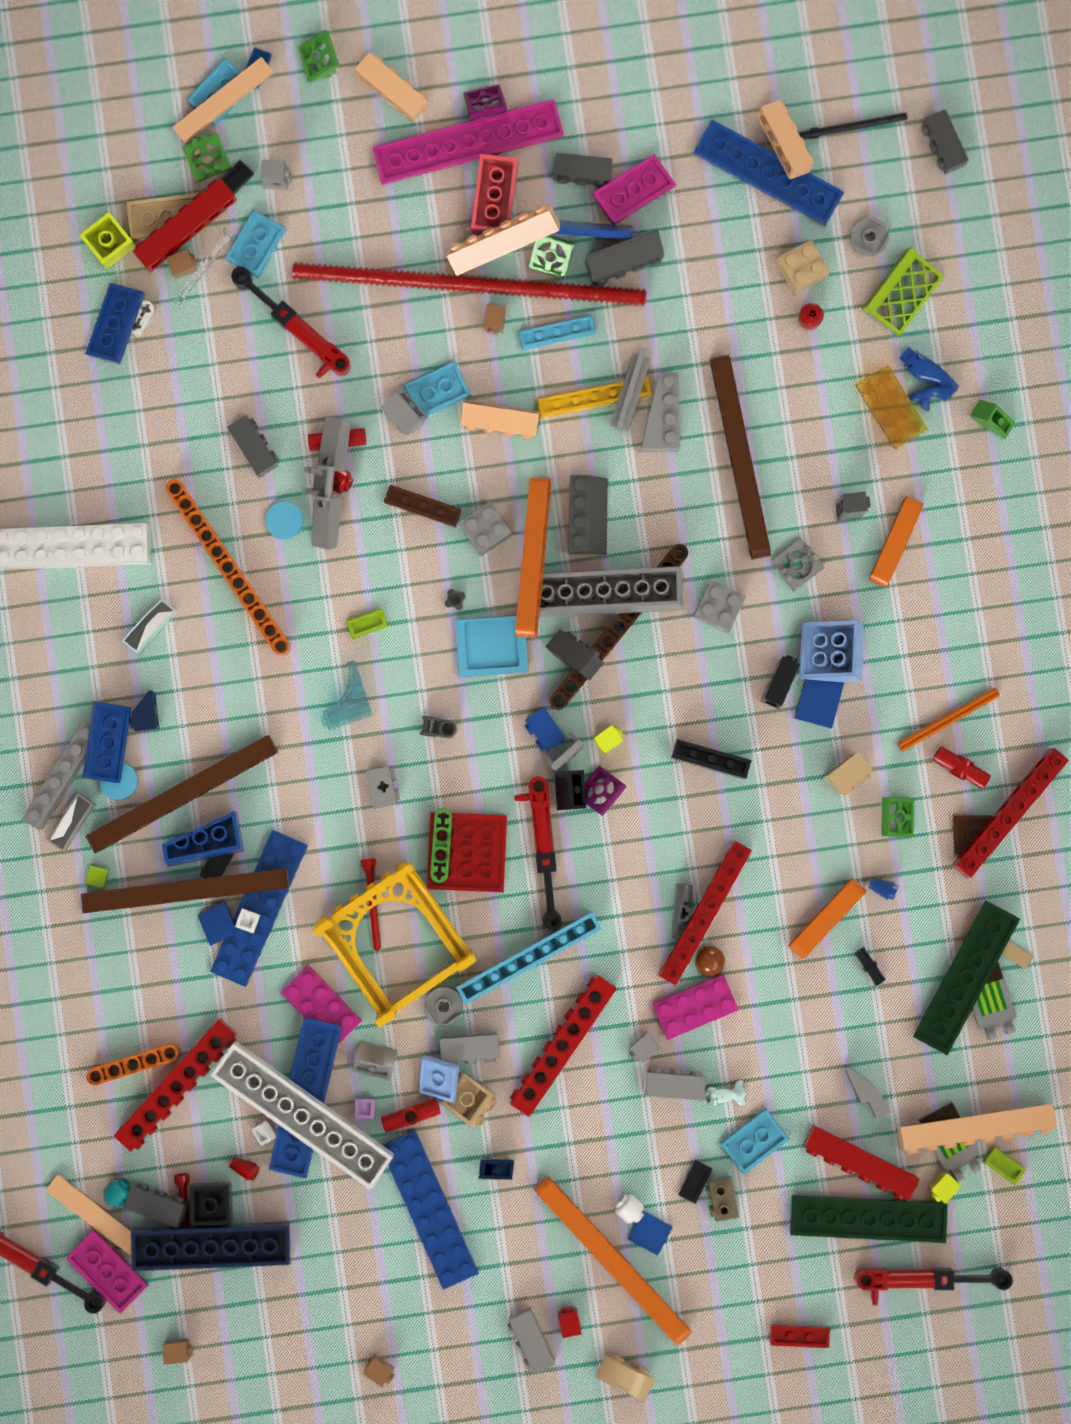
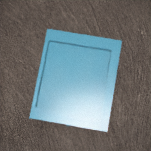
M517 616L456 620L459 677L528 673L526 637L516 636Z

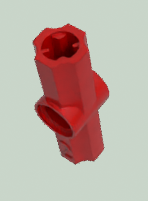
M365 428L350 429L348 447L367 445ZM323 433L308 434L310 451L320 450Z
M940 746L933 757V761L950 770L951 774L961 780H967L982 790L990 780L991 775L976 767L969 759L961 755L958 756L943 746Z
M433 1098L383 1116L381 1121L385 1132L389 1133L441 1114L437 1099ZM410 1110L414 1111L416 1113V1119L412 1121L408 1120L406 1118V1112Z

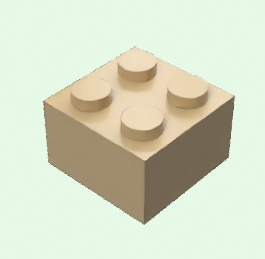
M812 239L779 256L776 262L794 295L826 279L830 273Z
M856 752L823 778L837 795H847L855 789L854 784L857 782L859 784L863 783L871 776L869 773L872 771V768L861 754Z

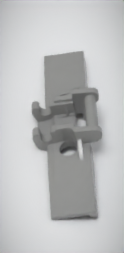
M325 418L319 450L318 468L305 467L304 470L306 473L314 474L313 488H302L303 494L314 495L312 546L324 549H334L337 547L342 498L332 497L334 471L345 472L351 424L346 419Z

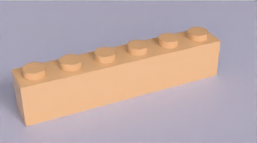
M542 204L530 213L524 212L518 215L517 219L512 221L506 220L494 229L493 227L486 229L481 235H472L461 244L459 242L454 243L448 249L447 258L456 275H460L559 231L560 222L551 204L546 206Z

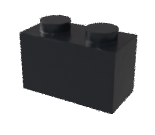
M584 770L554 772L557 810L586 809Z

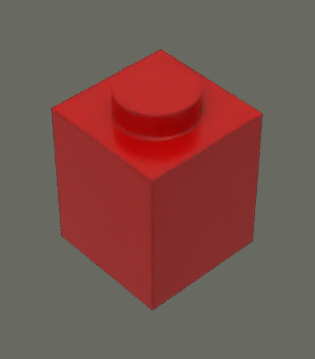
M566 1306L561 1308V1311L558 1312V1319L562 1337L568 1338L581 1335L582 1330L577 1307Z

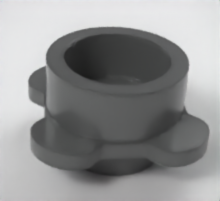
M453 589L448 590L445 606L461 610L463 608V599L466 597L465 593H459Z

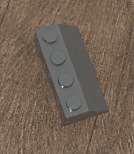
M656 229L586 255L585 266L592 285H603L610 278L615 277V279L624 277L629 271L638 272L644 269L643 266L651 264V266L661 263V260L664 258V251L659 231Z
M570 475L569 554L607 555V478L591 475Z

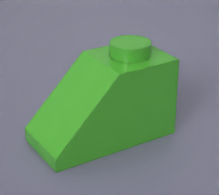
M980 399L970 415L979 425L1004 439L1007 438L1015 424L997 404Z

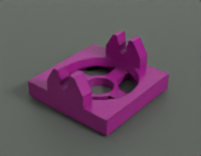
M500 84L463 93L470 120L507 112V105ZM483 98H489L488 101H480ZM499 100L497 105H489L492 101ZM481 105L484 108L475 109L472 106Z
M598 766L585 782L586 804L603 816L627 786L601 766ZM600 779H604L603 782L595 783L596 781H598V780H600ZM610 782H613L614 789L610 794L607 792V786ZM603 785V792L596 794L597 787ZM591 787H592V788H593V789H592L593 794H592V796L589 798V792H590V789H591ZM603 796L606 798L604 803L594 804L597 798Z

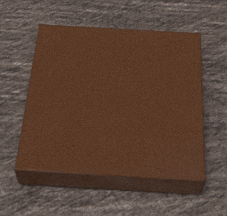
M992 815L953 816L954 854H961L984 825L992 818Z

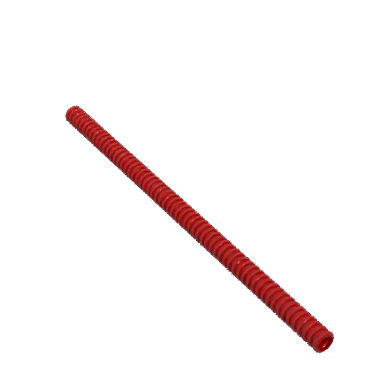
M294 262L292 267L293 279L299 278V280H302V278L308 280L310 278L311 281L323 279L324 282L326 280L332 282V280L335 282L340 281L341 283L346 281V283L352 282V284H355V282L361 284L362 282L364 285H367V283L373 285L375 283L376 286L379 284L385 286L387 284L389 287L391 285L394 287L397 285L399 287L405 286V288L411 286V288L417 287V289H420V287L426 289L427 287L429 290H432V288L438 290L440 288L441 291L452 289L454 292L456 290L459 292L461 290H464V292L470 291V293L476 291V293L482 292V294H485V292L491 294L492 292L494 295L497 293L503 295L505 293L506 296L517 294L519 297L520 295H523V297H526V295H529V297L535 296V298L541 296V298L547 297V299H550V297L556 299L557 297L559 300L570 298L571 301L573 299H576V301L582 299L584 302L585 300H588V302H591V300H594V302L600 301V303L606 301V303L612 302V304L615 302L621 304L622 302L624 305L626 303H630V305L635 303L636 306L638 304L644 306L646 302L645 289L641 291L639 288L637 290H634V288L628 290L627 287L625 289H622V287L616 289L614 286L613 288H610V286H607V288H604V286L598 287V285L592 287V285L586 286V284L583 286L578 284L576 286L574 283L572 285H569V283L563 285L562 282L560 284H557V282L551 284L549 281L548 283H545V281H542V283H539V281L533 282V280L527 282V280L521 281V279L518 281L513 279L511 281L509 278L507 280H504V278L498 280L497 277L495 279H492V277L486 279V277L480 278V276H477V278H474V276L468 277V275L462 277V275L457 276L456 274L453 276L448 274L446 276L444 273L442 275H439V273L433 275L432 272L430 274H427V272L421 274V272L415 273V271H412V273H409V271L403 272V270L398 272L391 269L388 271L383 269L381 271L379 268L377 270H374V268L368 270L367 267L365 269H362V267L356 269V267L350 268V266H347L345 268L338 265L333 267V265L327 266L326 264L323 266L318 264L316 266L315 263L303 265L302 262L300 264Z

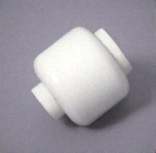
M632 1194L622 1195L615 1203V1213L627 1224L639 1222L644 1215L642 1213L644 1205Z

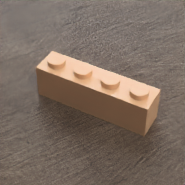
M369 52L355 68L356 76L414 123L428 106L427 97L421 91H415L407 79L404 78L402 80L398 77L395 69L386 67L383 64L384 61L378 55L373 56Z
M781 100L761 106L757 118L789 180L809 173L814 160L805 147L804 139L799 136L797 126L792 122L787 107L783 105Z
M465 400L463 402L460 425L465 426L464 429L467 430L481 428L486 433L501 431L502 435L513 436V433L521 434L522 438L532 439V436L536 437L540 411Z

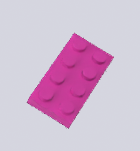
M654 154L593 192L592 196L614 226L673 189L676 184Z
M309 965L281 991V994L303 1017L342 1025L339 1043L362 1022L352 1009Z
M724 974L652 1004L667 1040L739 1010Z
M95 1229L65 1258L120 1314L149 1285L136 1271H132V1267Z

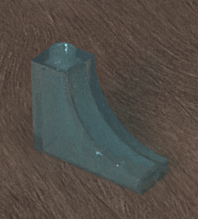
M355 660L347 662L349 679L344 694L333 706L322 711L324 715L321 716L323 726L328 727L329 730L373 716Z

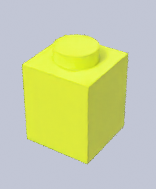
M611 725L593 738V740L605 755L623 742L622 737L624 734L618 726L614 728Z
M943 1171L930 1185L929 1189L932 1191L930 1195L937 1202L942 1200L944 1203H947L960 1189L961 1185Z

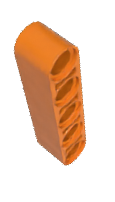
M908 496L904 498L871 572L869 581L887 588L924 503Z
M851 878L791 941L788 947L801 959H804L862 898L866 890L854 878Z
M170 1043L90 1069L87 1072L86 1079L91 1085H99L178 1059L181 1049L177 1044ZM168 1047L175 1050L173 1058L168 1057L166 1054ZM150 1053L155 1054L157 1057V1061L154 1064L148 1061ZM131 1059H135L138 1062L137 1069L130 1067L129 1062ZM112 1065L119 1067L118 1075L112 1074ZM94 1071H98L101 1074L99 1081L93 1079L92 1074Z

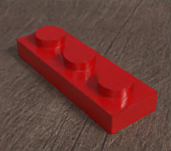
M771 1324V1346L829 1348V1327Z

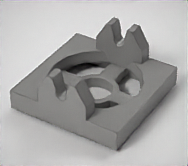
M802 538L771 561L793 591L797 590L825 568L818 560L817 554L812 551L810 546L806 545ZM799 550L805 552L806 555L799 558L795 557L791 552ZM786 556L790 560V567L787 570L783 567ZM811 558L812 567L808 574L804 567L805 562ZM800 560L803 564L802 569L794 570L792 562ZM792 572L800 573L803 578L795 579L790 574Z
M572 732L568 737L574 744L555 762L547 755L543 757L554 772H557L583 748L584 744Z

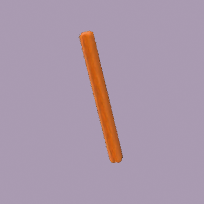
M993 688L901 740L897 743L901 751L909 749L1000 696L998 690Z

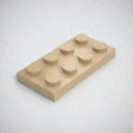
M196 194L126 202L131 240L148 239L153 230L160 229L169 217L177 215L183 205H189ZM206 227L202 229L199 233L207 232Z

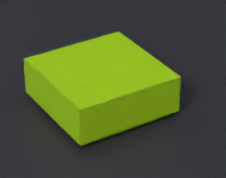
M90 865L85 884L105 888L109 869Z

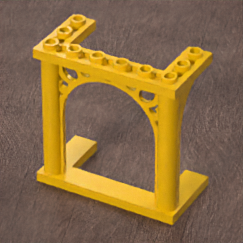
M404 860L396 866L395 872L391 874L388 871L381 876L382 881L376 885L372 882L364 888L366 892L360 896L356 893L348 899L350 903L344 907L340 904L332 910L334 914L328 918L324 915L318 919L312 930L316 937L322 935L327 940L377 1013L375 1023L379 1028L395 1018L396 1012L457 970L462 972L477 961L473 950H469L416 873L412 861L407 863ZM400 882L404 887L402 895L395 896L393 887L396 883ZM389 886L390 895L387 897H383L382 892L385 893L387 891V887ZM408 889L411 891L409 894L413 896L411 899L406 898ZM367 901H372V905L368 906ZM386 901H402L413 905L424 914L456 961L391 1004L359 957L355 937L358 924L368 910ZM354 911L358 912V917L355 919L346 916L347 914H355ZM342 920H348L352 922L353 928L351 930H343L340 928L339 923ZM342 935H351V940L347 942L346 937L343 938Z

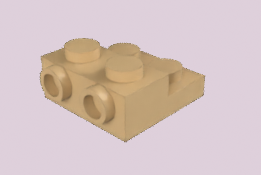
M463 1072L458 1079L456 1101L452 1103L443 1100L441 1105L470 1127L476 1128V1126L479 1127L484 1123L486 1119L484 1115L487 1110H492L495 1107L497 1095Z

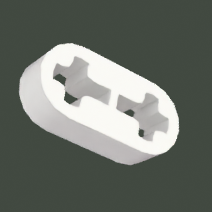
M142 301L135 324H137L141 319L139 323L141 328L134 330L133 327L131 332L133 335L143 334L152 320L155 308L150 301ZM149 306L150 312H146L142 317L144 313L142 308Z

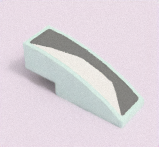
M161 599L132 628L122 642L134 652L140 654L177 611Z

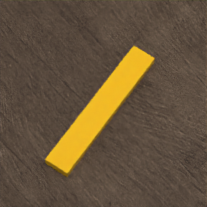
M648 376L645 377L639 398L652 396ZM624 381L536 399L538 410L540 411V419L615 404L618 402Z

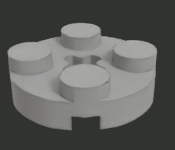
M869 217L858 221L854 225L850 234V243L859 254L874 257L885 249L889 240V233L881 220ZM870 232L873 233L872 237L875 239L867 241L864 235H868Z
M438 987L432 990L425 1001L426 1016L431 1022L438 1025L447 1026L455 1023L463 1010L461 996L457 991L449 987ZM441 1001H443L444 1003L448 1002V1003H449V1005L447 1006L448 1011H446V1012H445V1010H441V1011H440V1010H439V1007H440L441 1005H440L439 1002H441Z

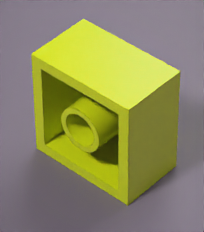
M110 212L79 235L106 270L135 248L131 238Z

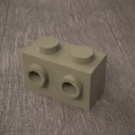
M731 1176L708 1180L709 1186H705L707 1198L711 1197L712 1205H709L710 1216L714 1217L716 1222L739 1218Z

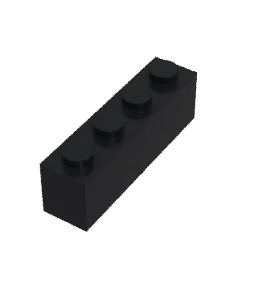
M679 739L675 741L671 759L743 780L747 779L752 761Z

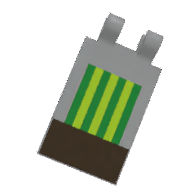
M997 962L972 1009L978 1029L984 1028L988 1040L997 1038L994 1027L1003 1025L1005 1033L1008 1035L1016 1033L1011 1019L1016 1018L999 962Z
M950 1101L917 1120L920 1124L961 1117L953 1102ZM964 1142L956 1143L957 1147L945 1149V1145L937 1146L938 1150L934 1152L945 1172L951 1170L956 1181L959 1182L964 1179V1175L959 1168L968 1163L973 1172L976 1173L982 1170L975 1156L980 1154L975 1144L964 1146Z

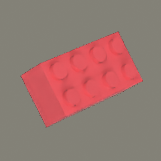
M480 154L471 234L481 235L488 228L493 227L494 229L506 220L511 221L518 158Z

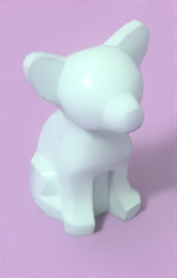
M737 1081L732 1090L716 1089V1087L705 1088L704 1100L706 1106H716L718 1103H726L732 1099L738 1105H745L746 1090L743 1087V1081Z

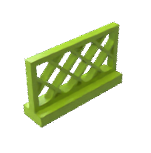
M913 247L905 250L862 310L867 314L870 313L899 337L944 278V275L919 256ZM915 259L921 263L922 271L912 272V263ZM926 273H933L938 278L934 283L927 284ZM922 274L923 285L914 286L913 275ZM909 275L911 286L901 287L900 279L902 276ZM924 287V297L916 299L915 288ZM911 289L912 299L903 300L902 290ZM898 290L899 301L890 302V292ZM913 302L914 310L912 313L905 314L903 303ZM892 304H900V315H892ZM887 305L888 316L882 317L876 312L880 306ZM902 317V326L899 330L893 326L892 318Z

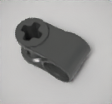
M422 716L423 727L419 735L453 738L457 734V726L452 721ZM451 724L453 726L451 734H444L443 728L445 725Z

